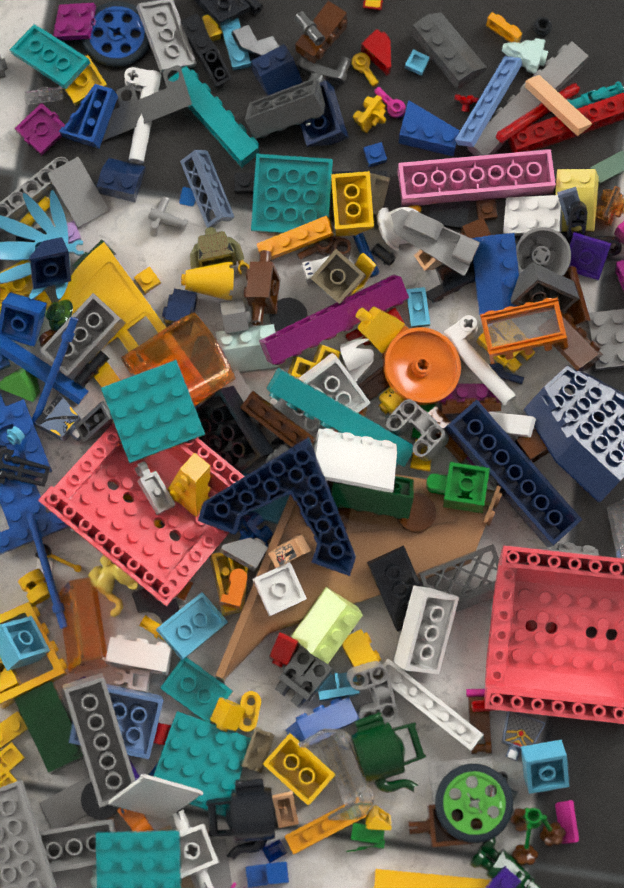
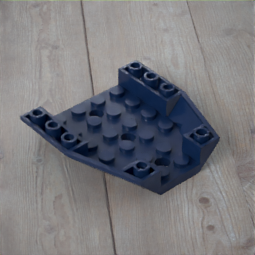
M567 365L527 404L524 411L527 416H533L536 419L534 428L554 461L600 503L624 478V393L584 371H577L572 365ZM564 388L570 389L573 395L567 394ZM594 415L599 416L602 422L596 421Z

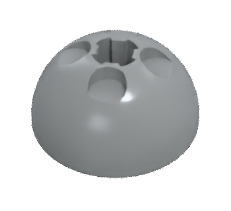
M546 227L532 229L526 232L516 244L519 274L532 262L561 276L564 275L569 267L571 260L570 246L566 238L554 229Z

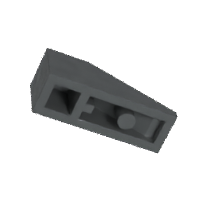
M101 401L75 425L83 443L101 437L112 425L113 419L105 402Z

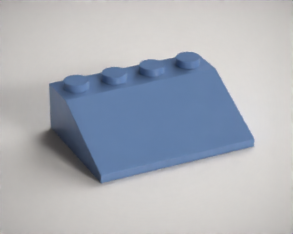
M106 684L127 755L149 759L163 705L162 696ZM73 722L69 743L80 745Z

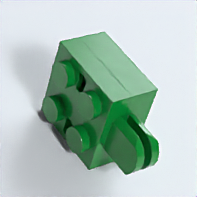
M450 462L448 475L430 474L427 478L426 488L430 493L445 495L444 508L483 514L490 468Z

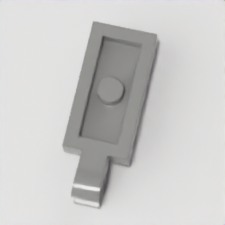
M145 461L137 464L138 467L134 469L137 475L141 477L137 482L155 513L159 515L173 508L176 504L157 471L151 473Z

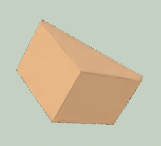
M292 791L272 795L278 827L283 828L299 824Z

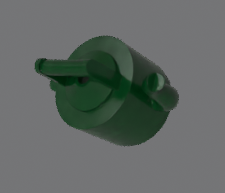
M381 712L356 720L355 725L358 732L352 734L351 738L366 784L374 783L381 792L385 793L395 792L402 788L414 792V787L419 786L415 782L408 779L387 781L386 778L405 773V765L426 758L417 733L416 722L392 728L389 722H384ZM408 728L416 757L404 761V743L395 731Z

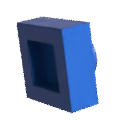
M382 142L363 148L369 167L387 162Z

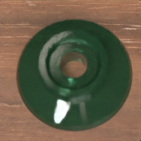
M61 300L58 303L53 302L48 307L46 318L49 320V326L52 331L57 332L72 316L73 305L70 300Z

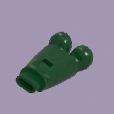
M496 837L483 842L470 862L473 868L481 867L487 871L486 876L491 879L506 866L521 879L516 888H540L534 882L535 879L531 878V875L504 849L498 852L495 849Z

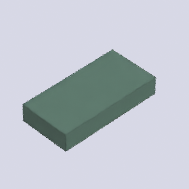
M623 150L590 167V169L596 170L599 177V185L624 172Z

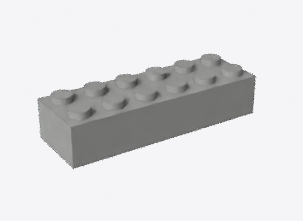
M99 673L64 684L63 689L99 807L109 805L110 799L135 782V778L103 673Z

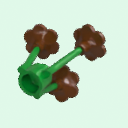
M516 808L510 822L515 825L517 832L526 831L524 845L519 844L512 852V857L517 859V863L520 865H533L535 859L538 858V852L534 850L532 845H529L532 829L538 828L544 823L540 838L549 847L562 843V838L566 835L565 829L561 828L558 822L549 824L547 816L542 815L541 811L537 808Z

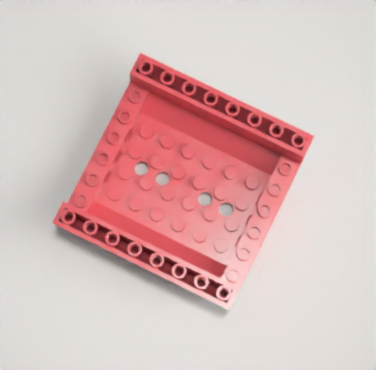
M113 423L55 487L51 486L38 501L167 607L228 536L229 532L199 522V515L195 517L178 502H175L176 505L173 508L157 515L137 482L141 477L137 475L134 468L138 467L137 464L145 461L150 472L157 471L165 487L168 489L180 468L195 453L210 465V481L208 482L210 487L208 497L210 498L245 476L199 438L129 463ZM107 483H116L118 489L111 490ZM123 495H130L133 498V502H125ZM161 520L164 527L157 528L154 525V521ZM172 532L178 534L179 540L173 541L169 534Z
M503 545L494 586L486 656L485 709L624 724L623 558ZM529 620H534L537 624L533 631H529L525 627L526 622ZM550 622L555 623L557 626L556 631L553 633H548L545 629L546 625ZM595 627L597 630L594 637H587V628ZM609 629H615L617 632L616 637L612 640L606 638V632Z

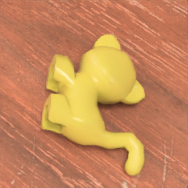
M103 555L99 560L103 567L101 565L94 567L88 574V577L94 582L100 593L116 604V607L110 611V615L116 617L123 609L122 599L112 593L115 580L132 590H137L139 584Z

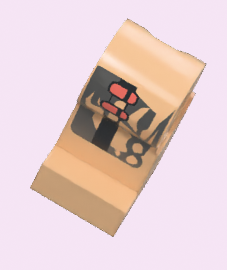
M297 535L268 554L277 568L311 550L303 535Z

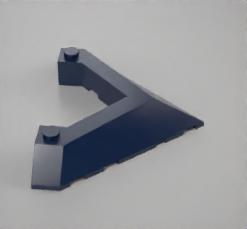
M309 437L203 502L198 521L236 535L242 527L245 514L291 494L293 500L297 502L307 526L310 527L314 534V539L317 543L312 563L348 576L351 575L356 555Z

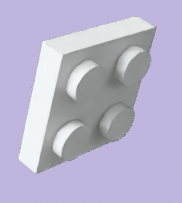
M290 562L252 579L269 616L307 599Z

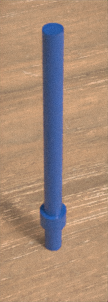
M76 317L70 318L67 329L63 331L61 336L62 342L32 417L34 425H36L35 421L43 413L69 343L73 341L75 336L74 330L79 320Z
M29 513L27 518L53 606H51L53 614H56L60 629L68 627L64 615V604L61 603L35 513Z

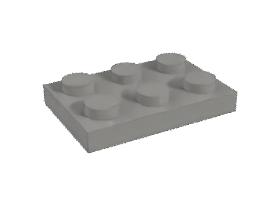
M624 309L589 313L591 320L588 322L590 341H595L601 347L600 352L603 354L594 363L595 371L623 368Z

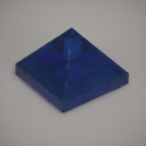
M280 839L269 842L262 849L269 863L287 854Z

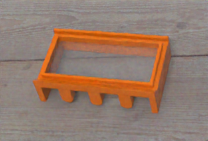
M546 298L535 303L527 302L521 306H509L503 310L487 311L484 314H480L491 364H495L494 356L505 354L506 359H512L514 357L513 352L522 350L525 351V355L533 354L532 348L544 346L545 351L552 350V344L563 342L564 348H568V340L558 298Z

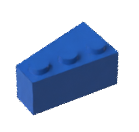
M95 84L82 100L77 111L72 113L70 120L64 128L62 127L59 130V133L66 139L99 149L118 95L111 88Z

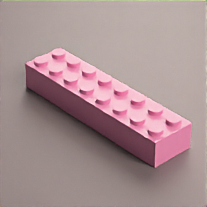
M551 149L398 163L401 207L553 194L556 186Z

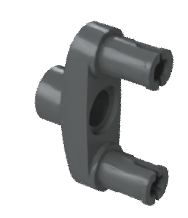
M301 56L296 66L299 73L308 77L309 80L318 77L319 83L326 80L331 85H343L347 78L346 73L351 60L342 56L336 70L312 63Z

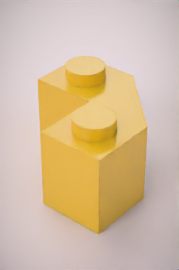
M319 344L312 361L298 356L293 357L288 373L300 378L331 353L339 358L341 351Z

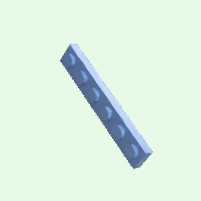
M504 56L456 137L457 145L475 146L522 66L521 58Z

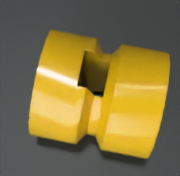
M40 568L30 571L18 580V584L23 592H27L26 597L32 606L38 605L51 597L47 583L44 582L45 576Z

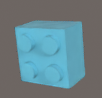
M32 616L0 625V658L7 671L39 662L50 651Z
M562 740L521 746L523 774L529 794L569 787L567 754Z

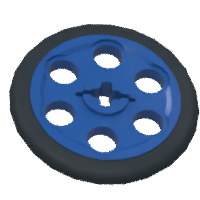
M114 1L102 4L96 8L94 16L96 24L92 27L91 38L82 39L85 50L94 60L106 66L121 67L136 62L147 52L150 43L136 8L137 6L128 2ZM106 15L114 17L110 23L104 22L103 18ZM129 15L132 17V21L124 23L122 18ZM96 30L104 32L99 38L95 37L93 33ZM137 30L141 35L138 38H133L131 33ZM118 31H120L121 35H117L116 37H114V32L117 33ZM105 45H110L112 50L105 53L102 51V48ZM128 45L131 47V50L128 53L121 52V47Z

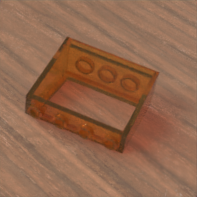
M90 577L70 580L58 593L61 603L64 604V615L68 625L67 628L62 630L69 674L110 667L105 661L107 646L98 589Z

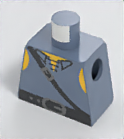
M58 394L35 421L37 427L62 441H66L70 435L77 441L81 439L75 427L81 421L80 416Z

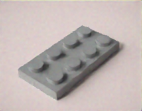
M158 0L138 3L136 8L160 73L175 65H179L181 69L185 66L188 68L195 67L197 63L188 38L180 24L181 20L174 1Z

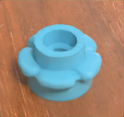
M14 426L12 429L7 430L8 435L6 437L10 443L14 445L22 444L21 442L25 436L19 428Z

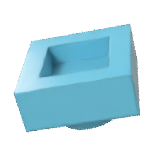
M412 50L405 68L422 76L430 57Z

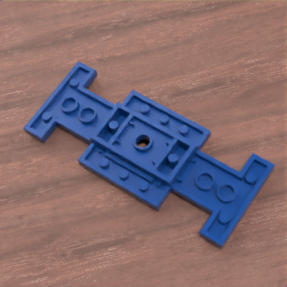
M0 354V370L11 367L9 359ZM0 393V448L6 447L7 449L14 450L12 457L18 456L21 459L49 466V473H51V466L25 400L23 399L6 406ZM15 426L23 432L25 438L22 440V444L14 445L9 442L6 437L8 429L10 430ZM3 457L2 461L4 464L20 467V464H14L12 461L6 462ZM24 465V469L42 474L45 473V469ZM4 468L1 469V470L6 471L7 473L12 472V473H15L16 475L18 474V472H16V471H12V470H8V469H4ZM22 473L21 475L22 477H26L33 480L38 478ZM5 478V484H0V504L9 525V529L0 532V555L34 542L27 518L29 513H35L42 538L69 528L52 512L47 513L45 506L38 501L41 496L37 485L16 480L11 481L7 480V478Z

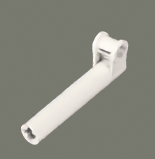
M131 67L125 71V86L133 84L135 91L141 92V99L159 91L162 75L154 70ZM142 114L137 122V126L134 128L129 161L135 164L144 163L152 121L144 124Z
M470 315L464 316L456 324L449 327L443 335L452 342L460 359L505 407L509 406L517 396L468 342L478 333L477 320Z

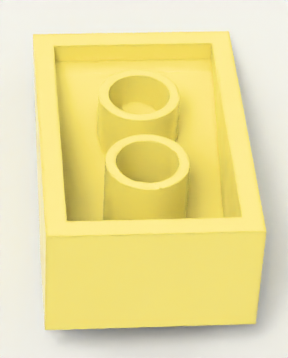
M559 169L557 170L556 195L557 192L576 187L580 201L585 203L587 207L586 232H594L599 181L596 170ZM562 214L561 232H567L564 214ZM582 226L573 227L571 230L578 232Z

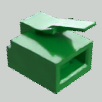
M353 823L351 841L372 843L374 846H362L357 849L347 850L346 852L360 851L372 847L384 849L385 830L367 829L364 824Z

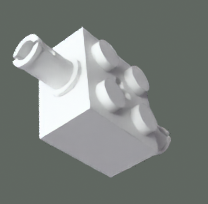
M184 810L178 811L181 820L177 813L172 814L177 829L180 830L181 879L193 874V876H196L200 888H206L204 882H206L207 888H214L207 870H209V867L220 862L206 825L203 823L193 828L190 827ZM191 845L194 848H198V851L195 852V857L187 853Z

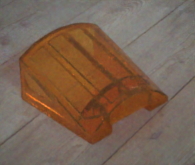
M195 312L179 319L120 357L130 374L134 373L135 375L177 360L194 405L236 379L219 343Z

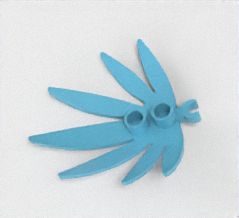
M53 190L50 192V209L55 227L43 209L31 197L23 193V199L30 214L47 234H43L19 221L0 215V229L15 236L35 241L0 242V260H29V256L43 241L59 237L63 238L69 253H74L77 256L84 254V251L76 249V246L83 245L82 240L68 244V227L65 214ZM30 262L0 273V284L16 281L31 275ZM68 282L55 286L58 300L63 297ZM47 287L32 289L29 299H34Z

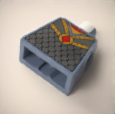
M507 711L501 743L509 746L505 757L517 761L521 746L535 744L546 723L519 712Z

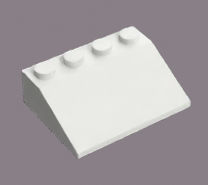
M333 353L298 378L357 413L370 404V401ZM274 398L269 400L276 409L315 439L318 429H327L320 424L321 420L317 418L311 420L303 415L305 411L299 408L296 411L286 405L287 401L282 398L280 401Z
M318 429L314 451L326 480L393 493L397 458L396 444L388 440H374L368 436H354L348 432L339 433L332 429Z

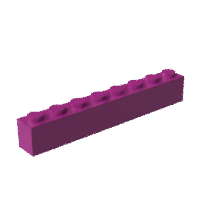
M393 274L348 296L341 304L336 302L259 340L266 360L273 365H280L287 358L302 354L303 350L307 348L317 347L325 339L335 338L337 333L341 331L351 330L354 327L353 325L361 322L355 317L360 308H364L369 312L375 306L387 312L388 308L403 304L404 300L408 299L409 296L402 277Z

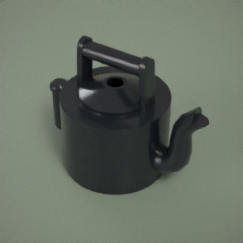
M237 779L235 781V789H231V797L206 801L209 815V836H234L235 843H243L233 847L226 855V857L233 858V861L242 853L261 851L264 849L267 840L275 839L271 787H264L263 779ZM228 804L225 811L228 830H218L216 805Z

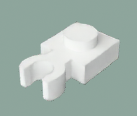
M121 669L116 671V673L123 675L121 681L114 680L116 685L124 686L127 684L129 689L148 693L152 676L151 672L131 669L130 674H127Z

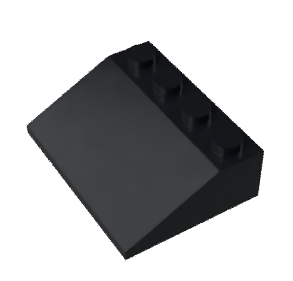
M233 385L219 389L196 408L205 433L199 439L241 474H244L264 461L274 450L255 419L240 408L244 401Z

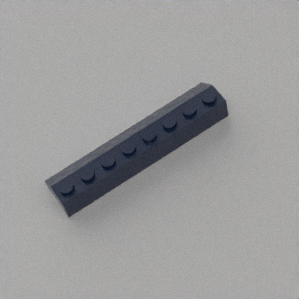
M475 400L443 428L476 466L490 468L488 477L490 483L495 488L497 485L501 487L499 492L503 493L504 499L547 548L554 546L582 521L581 517L478 400Z

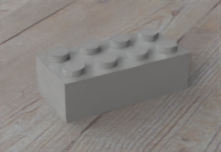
M94 293L71 316L79 320L74 330L75 336L73 341L69 343L60 370L72 380L86 367L87 362L89 363L126 324ZM70 318L40 349L52 363L55 360L62 342L61 336L63 331L67 329Z

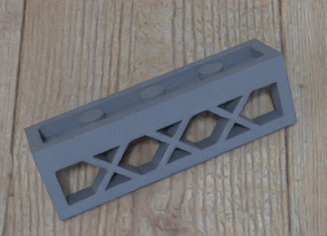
M194 150L180 162L206 227H213L220 221H231L235 217L208 151ZM191 160L194 162L193 171L190 170L188 162ZM197 176L201 179L200 187L196 185ZM204 193L208 196L207 204L202 200ZM210 210H213L216 216L212 221L209 217Z

